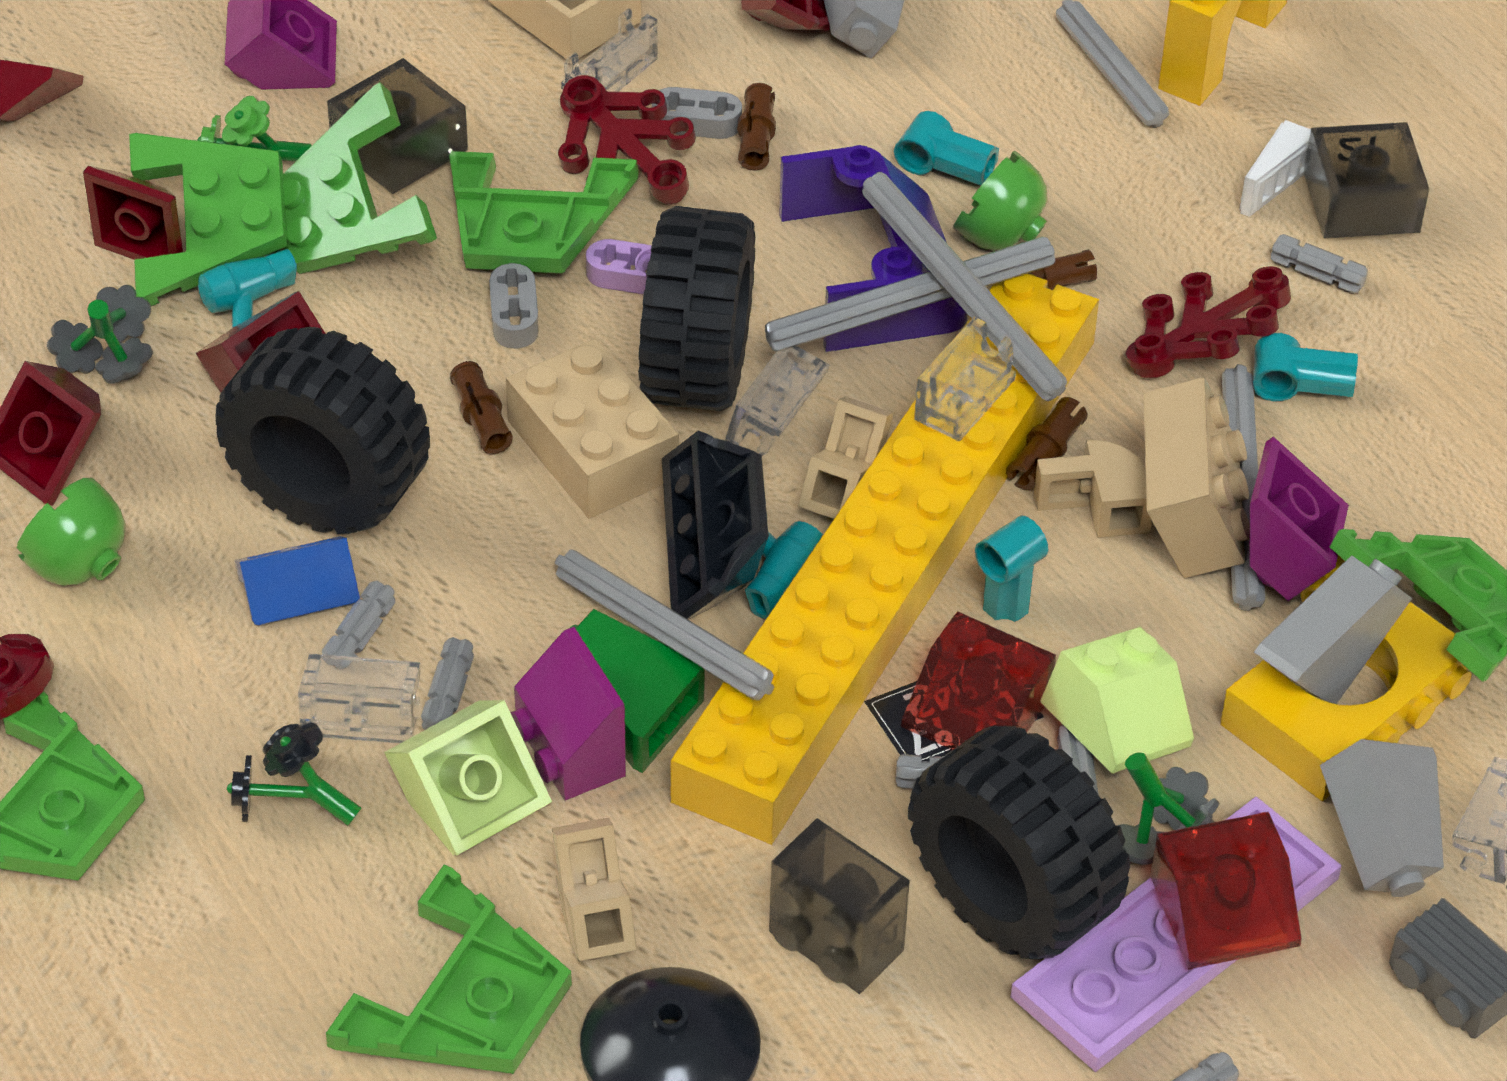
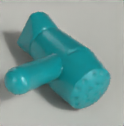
M288 249L265 257L225 263L199 275V295L203 304L211 313L232 310L233 328L253 316V301L274 290L295 284L297 264Z
M802 521L794 522L777 539L768 531L769 537L762 554L765 560L757 576L745 589L750 609L756 616L767 619L823 536L811 524Z

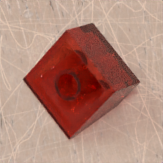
M957 611L929 651L903 715L901 727L951 750L983 728L990 726H1016L1025 728L1026 732H1028L1045 707L1040 700L1054 670L1056 654Z
M1269 811L1157 834L1150 877L1188 970L1301 946L1302 937L1289 856Z

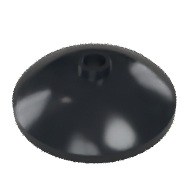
M660 967L647 969L617 981L607 988L592 1004L581 1030V1061L589 1081H752L760 1059V1030L757 1019L746 1000L733 987L719 978L689 968ZM674 1019L678 1020V1022L668 1024L663 1022V1020Z

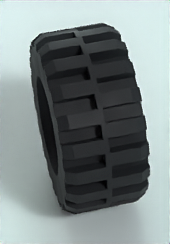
M674 206L663 211L660 215V220H658L656 226V234L652 241L650 261L648 262L646 273L647 279L642 303L643 311L640 323L638 356L639 388L653 404L722 411L731 407L733 401H735L737 387L740 384L749 331L756 252L755 225L743 213Z
M305 327L299 330L292 328L277 332L274 336L267 337L257 347L219 395L220 401L216 405L215 413L217 438L220 447L226 448L225 459L232 470L237 469L242 476L241 483L250 492L256 491L263 498L262 503L274 511L277 508L287 514L286 519L298 525L302 523L310 524L312 530L326 533L335 529L337 534H350L373 528L381 520L387 518L425 467L429 458L430 432L429 427L425 426L427 424V417L422 404H416L414 400V389L407 380L402 382L395 374L397 369L388 360L385 359L382 362L372 354V348L362 342L354 344L348 341L345 334L336 331L324 334L321 328Z
M990 726L972 735L924 770L922 775L916 779L908 806V819L913 822L910 833L913 843L919 846L921 851L919 859L925 871H930L936 881L935 888L943 899L947 897L956 908L954 910L955 914L964 923L969 922L976 928L977 935L986 942H996L999 950L1010 955H1020L1021 958L1025 959L1053 958L1065 951L1120 907L1130 878L1128 877L1130 869L1129 854L1123 851L1126 840L1121 827L1115 826L1111 817L1113 810L1106 798H1100L1093 788V785H1095L1094 781L1085 771L1080 772L1072 764L1073 758L1062 749L1055 750L1049 746L1048 739L1038 733H1027L1025 728Z

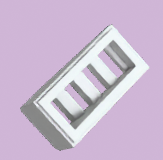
M1287 120L1280 124L1245 176L1239 209L1241 210L1240 214L1250 217L1310 170L1314 164L1319 138L1316 131Z

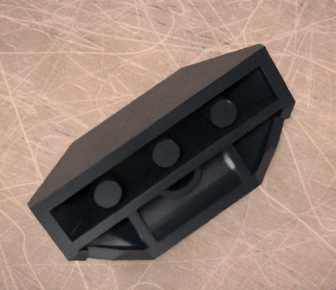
M701 431L695 432L662 458L670 604L673 611L688 620L717 606L736 591L743 589L754 579L769 537L762 456L753 450L726 440L714 438Z

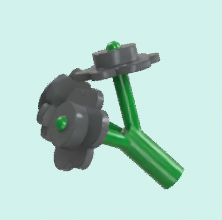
M123 285L118 290L114 287H105L97 293L96 300L92 301L87 308L91 323L89 328L83 323L73 325L67 320H58L53 324L51 328L53 337L47 341V349L51 354L56 355L57 366L66 369L71 374L77 370L87 374L95 368L103 376L105 382L113 384L137 375L142 370L143 363L148 361L153 354L151 346L147 343H142L137 338L144 332L145 326L143 321L149 318L151 305L145 298L136 297V290L131 285ZM128 335L134 337L128 339L125 343H122V341L125 340L128 337ZM95 336L105 339L108 347L104 351L101 343L94 338ZM102 356L104 359L100 360L95 366L94 361Z
M1134 753L1126 759L1125 767L1144 797L1139 824L1135 827L1127 824L1116 825L1122 829L1126 840L1123 851L1129 854L1130 862L1148 865L1156 860L1166 861L1170 857V850L1175 852L1179 848L1181 850L1186 848L1188 845L1196 848L1210 838V834L1216 826V822L1212 819V814L1218 808L1220 802L1215 798L1208 801L1204 797L1208 792L1209 783L1203 774L1195 771L1186 773L1180 767H1172L1168 770L1166 779L1159 778L1144 753ZM1153 817L1158 823H1169L1171 828L1176 831L1174 837L1168 833L1156 831L1151 826Z

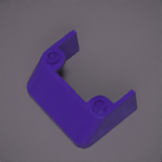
M856 145L781 157L779 205L781 222L873 209L872 204L863 195V183L877 172H882L890 178L946 242L928 193L878 151L867 146ZM880 215L891 247L879 251L873 257L871 263L873 280L826 286L825 304L927 273L930 270ZM951 297L824 337L823 345L825 351L829 352L958 331L966 324L968 314Z

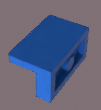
M333 537L235 560L239 581L244 583L251 619L256 625L352 604L360 599L346 537Z

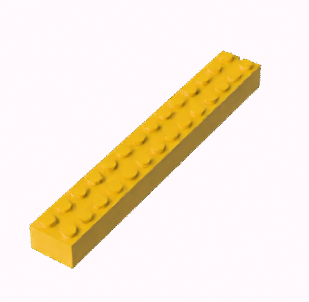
M1028 273L993 284L989 290L990 293L1066 377L1068 384L1094 344L1099 299L1059 284L1053 290L1048 289L1047 280ZM972 318L969 319L744 651L743 654L773 672L774 676L771 682L774 685L773 692L770 695L764 694L760 700L756 701L723 682L671 759V803L770 845L774 843L1008 478L1006 468L1026 446L1028 433L1033 427L1044 422L1060 397L1057 396L1051 401L1043 400Z

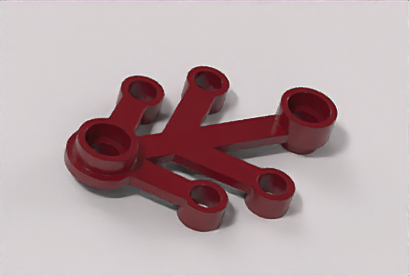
M581 75L570 79L565 84L560 96L561 109L570 118L565 143L558 150L562 169L568 173L575 174L584 171L588 167L590 160L584 143L591 121L601 131L596 158L617 159L619 149L628 159L637 160L638 169L648 178L650 191L655 199L667 205L680 202L689 190L685 166L673 159L660 161L639 139L667 140L668 145L672 149H688L696 140L692 121L686 117L661 120L667 114V105L664 94L659 90L613 92L606 91L605 87L592 76ZM650 104H658V105L655 106V107H651V108L646 107V106H648V105H650ZM610 111H638L641 119L616 118ZM681 131L686 132V133L683 134V135H679V136L674 135V134H676L677 132H681ZM571 155H580L575 159H568Z
M1267 266L1259 268L1252 274L1248 288L1206 311L1207 300L1214 294L1211 276L1205 272H1194L1186 275L1181 280L1183 296L1186 300L1181 326L1166 334L1167 323L1175 317L1171 296L1167 294H1154L1147 297L1142 302L1144 318L1147 322L1145 333L1128 346L1126 350L1127 362L1134 368V372L1138 376L1156 378L1169 373L1174 368V360L1207 357L1228 359L1235 356L1240 351L1239 335L1263 337L1271 335L1279 329L1277 309L1286 306L1291 301L1288 277L1278 267ZM1252 307L1247 311L1246 318L1231 319L1232 317ZM1199 338H1207V341H1192V340H1194V339H1199Z

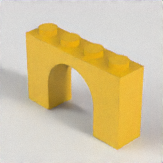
M1170 0L1158 89L1201 106L1222 81L1228 38L1234 18L1238 17L1266 29L1287 4V0Z
M1409 602L1365 664L1385 683L1388 691L1383 696L1371 702L1358 705H1340L1326 702L1309 694L1273 666L1262 660L1226 689L1220 725L1323 802L1330 796V792L1320 767L1322 763L1361 739L1398 743L1400 737L1411 727L1415 729L1421 728L1430 719L1435 708L1447 697L1451 700L1457 698L1469 684L1472 674L1468 671V668L1446 650L1455 633Z

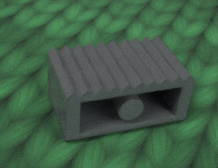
M1441 898L1437 904H1433L1429 910H1425L1421 916H1417L1413 922H1409L1404 929L1401 928L1398 931L1389 960L1392 970H1394L1397 978L1405 986L1417 989L1418 992H1423L1427 1000H1432L1439 1014L1448 1024L1453 1027H1460L1461 1030L1468 1032L1470 1038L1476 1039L1507 1015V951L1445 898Z

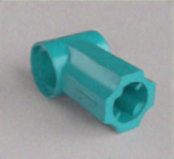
M932 111L920 112L894 147V157L898 164L912 174H927L934 168L978 185H982L994 171L999 155L998 147L954 132L947 119Z
M1273 333L1263 336L1255 345L1253 387L1258 396L1273 402L1291 399L1298 391L1353 397L1358 354L1301 348L1297 339L1284 333Z
M1020 515L978 542L975 546V557L985 574L983 610L995 621L1008 619L1016 622L1029 613L1034 564L1045 558L1049 552L1045 534L1036 522L1027 516Z

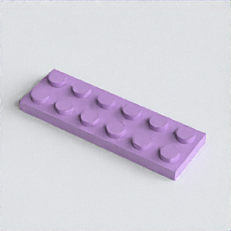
M1254 797L1215 827L1207 841L1202 842L1196 848L1189 847L1124 897L1119 908L1065 951L1053 958H1045L1012 983L1011 998L1093 1071L1097 1072L1339 879L1342 865L1258 797Z

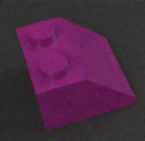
M230 0L227 6L224 65L237 77L248 80L261 90L329 88L335 83L337 20L308 0Z
M1274 436L1265 443L1250 501V567L1255 571L1262 583L1268 587H1273L1289 601L1336 567L1338 554L1330 548V545L1337 532L1344 529L1349 505Z
M575 627L568 628L557 637L514 686L515 711L510 712L524 743L529 742L534 751V759L540 776L545 783L553 781L564 801L626 777L625 705Z

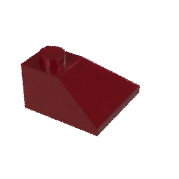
M0 59V120L15 122L82 86L84 76L53 67Z
M87 166L83 171L95 246L133 260L183 252L176 196L164 187L121 172Z
M297 291L233 327L196 352V355L221 393L267 337L274 336L277 332L292 328L299 330L305 327L321 328L322 333H326L301 293Z
M24 361L0 407V470L43 503L53 506L101 416L99 394L64 368Z

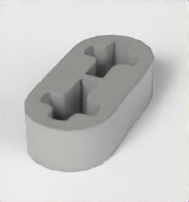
M667 87L659 90L664 94L667 105V114L661 120L686 117L692 121L696 137L724 139L738 133L737 127L739 117L742 114V103L733 94L680 87ZM681 131V132H677L676 134H677V135H683V134H685L686 132Z
M515 263L501 265L491 273L489 280L493 335L495 340L504 347L514 349L527 347L537 339L539 332L535 277L533 272L524 265ZM508 287H517L518 295H508ZM520 316V325H511L510 317Z

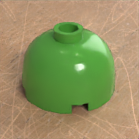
M1013 151L1010 158L1006 157L972 197L974 200L972 206L974 208L969 214L962 211L954 223L953 229L974 245L990 251L1013 246L1021 239L1025 242L1035 239L1048 222L1041 216L1048 200L1047 186L1042 175L1028 160L1018 152Z
M82 478L61 491L68 499L55 510L48 503L40 509L27 525L17 543V549L22 553L18 556L26 565L46 581L62 586L82 584L93 577L97 580H102L110 575L121 561L118 551L124 541L126 526L122 511L111 495L94 478Z

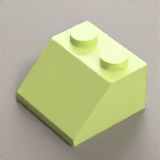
M1141 627L1061 651L1040 702L1111 773L1126 769L1125 761L1134 753L1142 752L1150 761L1191 747L1194 735L1177 662L1158 644L1154 637L1146 633Z
M479 700L384 752L408 803L452 855L463 853L552 802L505 700Z

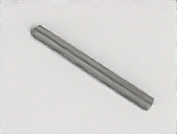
M877 172L872 177L867 178L863 183L864 189L862 191L865 198L1031 387L1045 401H1051L1060 396L1066 390V377L898 187L882 172Z
M1039 237L963 262L986 287L1052 266L1055 263V251L1047 237ZM927 272L769 321L765 325V335L771 349L778 352L951 298L952 295L931 272Z
M1237 364L1235 368H1226L1222 373L1223 399L1229 414V426L1232 431L1239 430L1246 446L1247 460L1240 462V469L1245 475L1249 490V499L1242 501V508L1245 510L1250 524V501L1258 474L1253 375L1247 372L1246 366ZM1249 539L1244 541L1245 563L1231 567L1233 601L1238 603L1240 610L1250 611L1252 607H1261L1265 602L1264 583L1260 581L1255 571L1250 567Z
M569 550L565 556L558 555L555 564L558 565L556 575L559 579L752 700H760L764 694L770 695L773 692L774 685L771 684L774 676L773 672L576 550Z

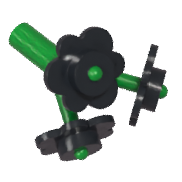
M310 722L303 726L299 724L283 726L270 737L263 747V753L265 754L263 764L268 775L273 776L279 773L282 777H288L299 771L309 784L308 786L251 783L252 755H246L244 772L233 771L232 783L228 784L227 791L231 794V806H242V822H248L251 796L312 799L347 826H349L361 810L359 805L318 776L308 762L318 755V745L324 737L316 723Z

